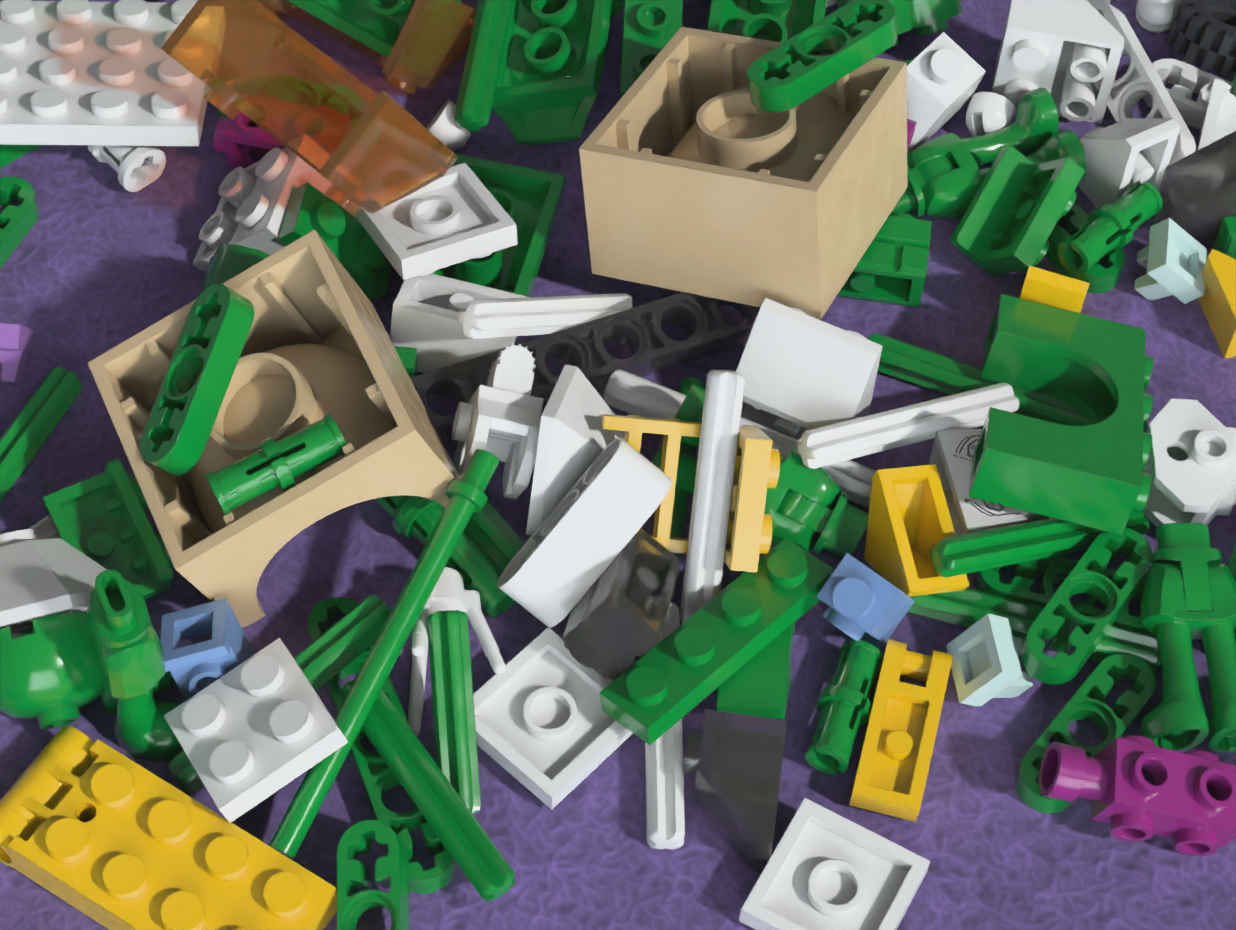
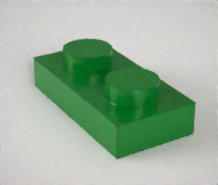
M308 182L292 190L278 239L289 245L309 232L316 230L370 301L385 295L392 265L356 216Z

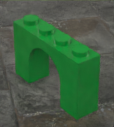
M1001 294L984 341L981 378L999 383H1007L1011 386L1055 397L1078 410L1089 420L1091 425H1062L990 407L972 456L968 497L1122 535L1132 510L1137 512L1143 511L1149 496L1152 479L1151 474L1143 472L1152 444V434L1143 432L1149 420L1153 403V395L1144 393L1153 369V357L1145 355L1146 330Z

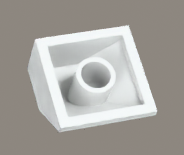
M565 364L541 415L526 535H533L588 467L612 441L617 438H622L623 440L625 438V431L602 429L603 414H615L577 366Z
M32 529L1 534L0 629L10 626L11 632L33 628L32 619L68 612L86 611L91 592L95 588V579L101 572L107 569L61 538L34 539Z

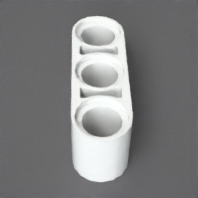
M622 438L615 439L599 454L509 562L497 582V587L547 627L552 628L556 626L575 607L661 504L670 490L672 479Z

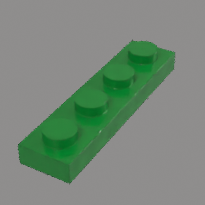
M785 538L758 561L757 572L745 571L600 691L599 696L602 710L644 742L651 745L818 603L820 599L816 596L835 570Z

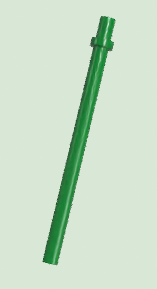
M476 449L461 479L451 481L446 491V496L450 500L334 719L348 740V743L307 771L269 844L270 847L289 859L293 860L473 512H481L488 500L484 491L500 462L496 456L488 451Z

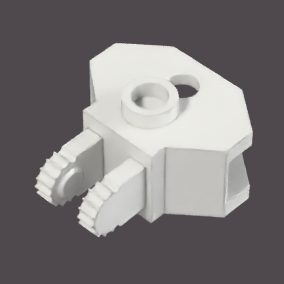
M514 343L510 347L505 346L503 351H500L496 361H493L491 364L492 367L488 371L490 375L487 377L486 386L479 385L470 398L469 403L459 402L451 436L452 440L458 441L454 466L460 477H462L476 449L488 451L496 456L499 461L505 462L502 477L503 497L517 499L528 487L535 466L544 400L530 396L534 379V372L532 371L536 367L534 365L536 359L532 357L533 352H529L527 346L524 348L521 344L517 346Z
M1172 398L1150 422L1147 433L1152 434V444L1143 472L1151 474L1152 479L1149 496L1144 507V515L1156 527L1167 523H1203L1208 526L1216 515L1229 516L1233 506L1236 505V428L1225 427L1198 400Z

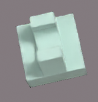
M1170 218L1151 226L1149 245L1137 252V262L1147 269V274L1135 280V290L1148 300L1153 301L1174 295L1184 304L1204 296L1205 283L1202 271L1206 262L1207 249Z
M988 613L946 645L947 652L953 654L951 669L959 703L982 706L992 698L1017 697L1033 686L1031 676L1027 672L1021 671L1018 655L1021 654L1023 643L1022 639L1012 635L1008 618Z

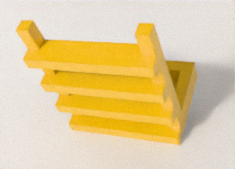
M603 414L602 429L625 431L624 440L639 453L642 433L664 434L660 470L672 479L669 492L656 509L653 535L635 534L623 549L687 554L688 538L670 537L681 436L700 438L702 423L680 421L675 418H666L665 420L642 418L640 415L627 414V416ZM743 424V426L739 427L724 557L726 565L730 570L757 572L759 553L767 554L772 540V517L770 514H764L767 488L775 489L778 483L780 453L778 449H772L773 440L755 425Z

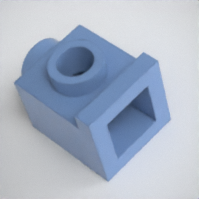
M848 553L816 596L829 605L823 614L827 621L854 640L868 642L879 650L882 649L915 602L903 591Z
M226 598L162 615L160 642L164 652L165 672L170 671L186 700L255 654ZM212 632L211 640L192 644L189 639Z

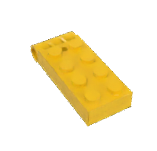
M65 725L57 732L0 799V861L22 873L108 930H324L337 912L336 887L232 822L229 823L224 817L99 739L94 742L86 734L72 726Z

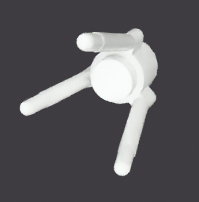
M449 567L444 568L412 632L411 651L413 657L408 703V724L416 736L419 735L421 730L429 644L427 618L429 614L446 610L465 612L493 671L497 674H502L506 669L498 645L481 611L479 592L476 590H464L462 576L459 572Z

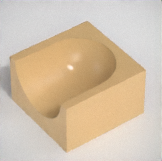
M680 27L579 148L592 274L755 307H761L765 298H768L787 307L800 309L807 315L821 320L908 187L906 62L875 57L798 106L782 112H766L756 108L751 102L747 70L754 60L782 44L781 42ZM819 52L811 56H826L835 52Z
M316 230L309 232L222 283L252 302L254 306V319L205 449L198 462L188 472L175 476L145 461L140 453V441L186 320L196 299L88 362L175 570L212 602L226 598L242 628L266 616L256 595L259 579L273 556L302 530L343 508L381 497L419 496L434 500L446 507L450 500L446 496V491L451 481L461 479L373 304ZM329 413L332 415L347 444L342 447L345 453L344 456L341 455L294 478L296 486L284 492L278 486L232 509L226 515L223 513L205 474L213 473L260 450L259 442L272 436L276 442L323 419V416Z

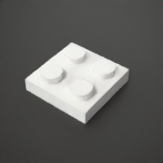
M466 163L353 196L356 218L403 280L416 276H426L438 269L473 258H483L495 251L518 245L516 223Z
M548 627L505 665L504 673H496L473 694L477 745L552 810L633 733L601 708L599 692L608 686L612 680Z
M280 638L164 715L217 808L229 823L348 743V740Z
M804 798L741 908L739 921L755 930H897L927 873L930 861Z

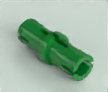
M1136 181L1112 204H1101L1089 214L1088 222L1079 231L1058 245V257L1064 267L1074 274L1079 272L1080 275H1083L1109 251H1117L1126 246L1132 240L1133 232L1146 220L1148 221L1152 216L1161 211L1163 202L1159 191L1149 182L1144 181L1141 184L1140 181Z
M329 413L323 416V419L276 442L272 436L259 442L260 450L213 473L205 474L223 513L226 515L232 509L278 486L284 492L296 486L294 478L341 455L344 456L345 453L342 447L347 444L332 415Z
M851 640L850 644L847 641L843 643L832 681L829 686L823 688L817 702V709L820 715L805 758L810 766L823 773L835 775L838 774V771L841 773L846 772L857 732H859L861 726L867 723L871 714L870 692L883 656L877 647L861 640Z

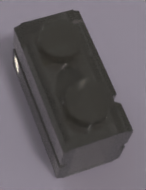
M642 528L637 531L572 609L562 638L565 644L564 647L569 650L577 662L585 667L592 668L605 679L615 680L633 664L635 656L641 657L660 639L664 626L663 619L666 618L680 568L679 558Z

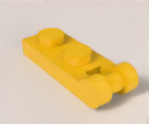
M888 639L849 806L917 822L953 654L933 650L932 656L906 650L907 643ZM900 676L924 681L925 687L899 681Z

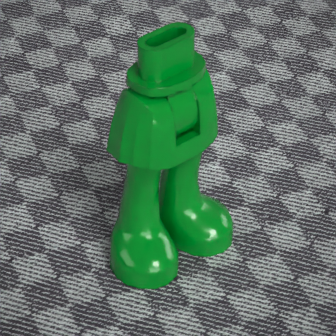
M1040 87L1028 91L1019 99L1015 121L1011 125L985 135L962 139L953 133L945 134L907 153L908 187L891 213L909 212L915 218L924 216L925 211L929 217L936 218L964 216L990 168L979 169L978 165L995 161L1000 150L1010 146L1014 147L1021 154L1028 155L1026 158L1035 165L1070 157L1085 170L1080 180L1081 182L1086 174V158L1083 146L1078 136L1072 130L1065 129L1059 131V116L1056 104L1046 88Z
M693 383L675 419L702 423L705 389ZM681 436V442L699 448V437ZM663 442L651 462L659 469L661 467ZM796 447L792 448L785 456L780 454L778 483L775 489L767 488L764 514H770L772 517V540L770 546H776L787 538L807 552L811 547V551L819 554L822 548L844 558L847 553L852 555L868 525L869 514L847 503L849 494L840 492L839 484L822 467L813 469L803 465L801 455L797 452ZM680 448L675 491L681 490L694 494L697 459L682 448Z
M1162 524L1156 528L1158 550L1151 556V566L1147 572L1141 601V623L1144 625V628L1156 636L1163 679L1162 701L1160 705L1143 718L1140 736L1152 739L1157 747L1181 752L1199 745L1208 735V743L1211 750L1216 752H1236V647L1234 629L1236 628V582L1225 563H1220L1222 560L1221 552L1218 549L1211 548L1209 529L1206 524ZM1192 639H1202L1205 650L1211 696L1208 720L1198 685Z
M105 570L95 579V588L91 592L89 604L85 611L86 634L93 639L94 647L106 678L104 690L100 695L102 708L108 714H116L113 723V737L122 749L137 758L153 762L171 760L183 748L164 715L181 703L158 699L168 693L174 678L170 671L165 672L162 644L153 627L145 600L140 591L133 583L124 579L121 573L116 570Z

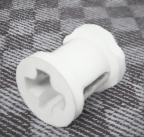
M88 145V150L99 162L108 163L118 173L119 183L129 192H138L157 180L166 165L165 153L157 146Z

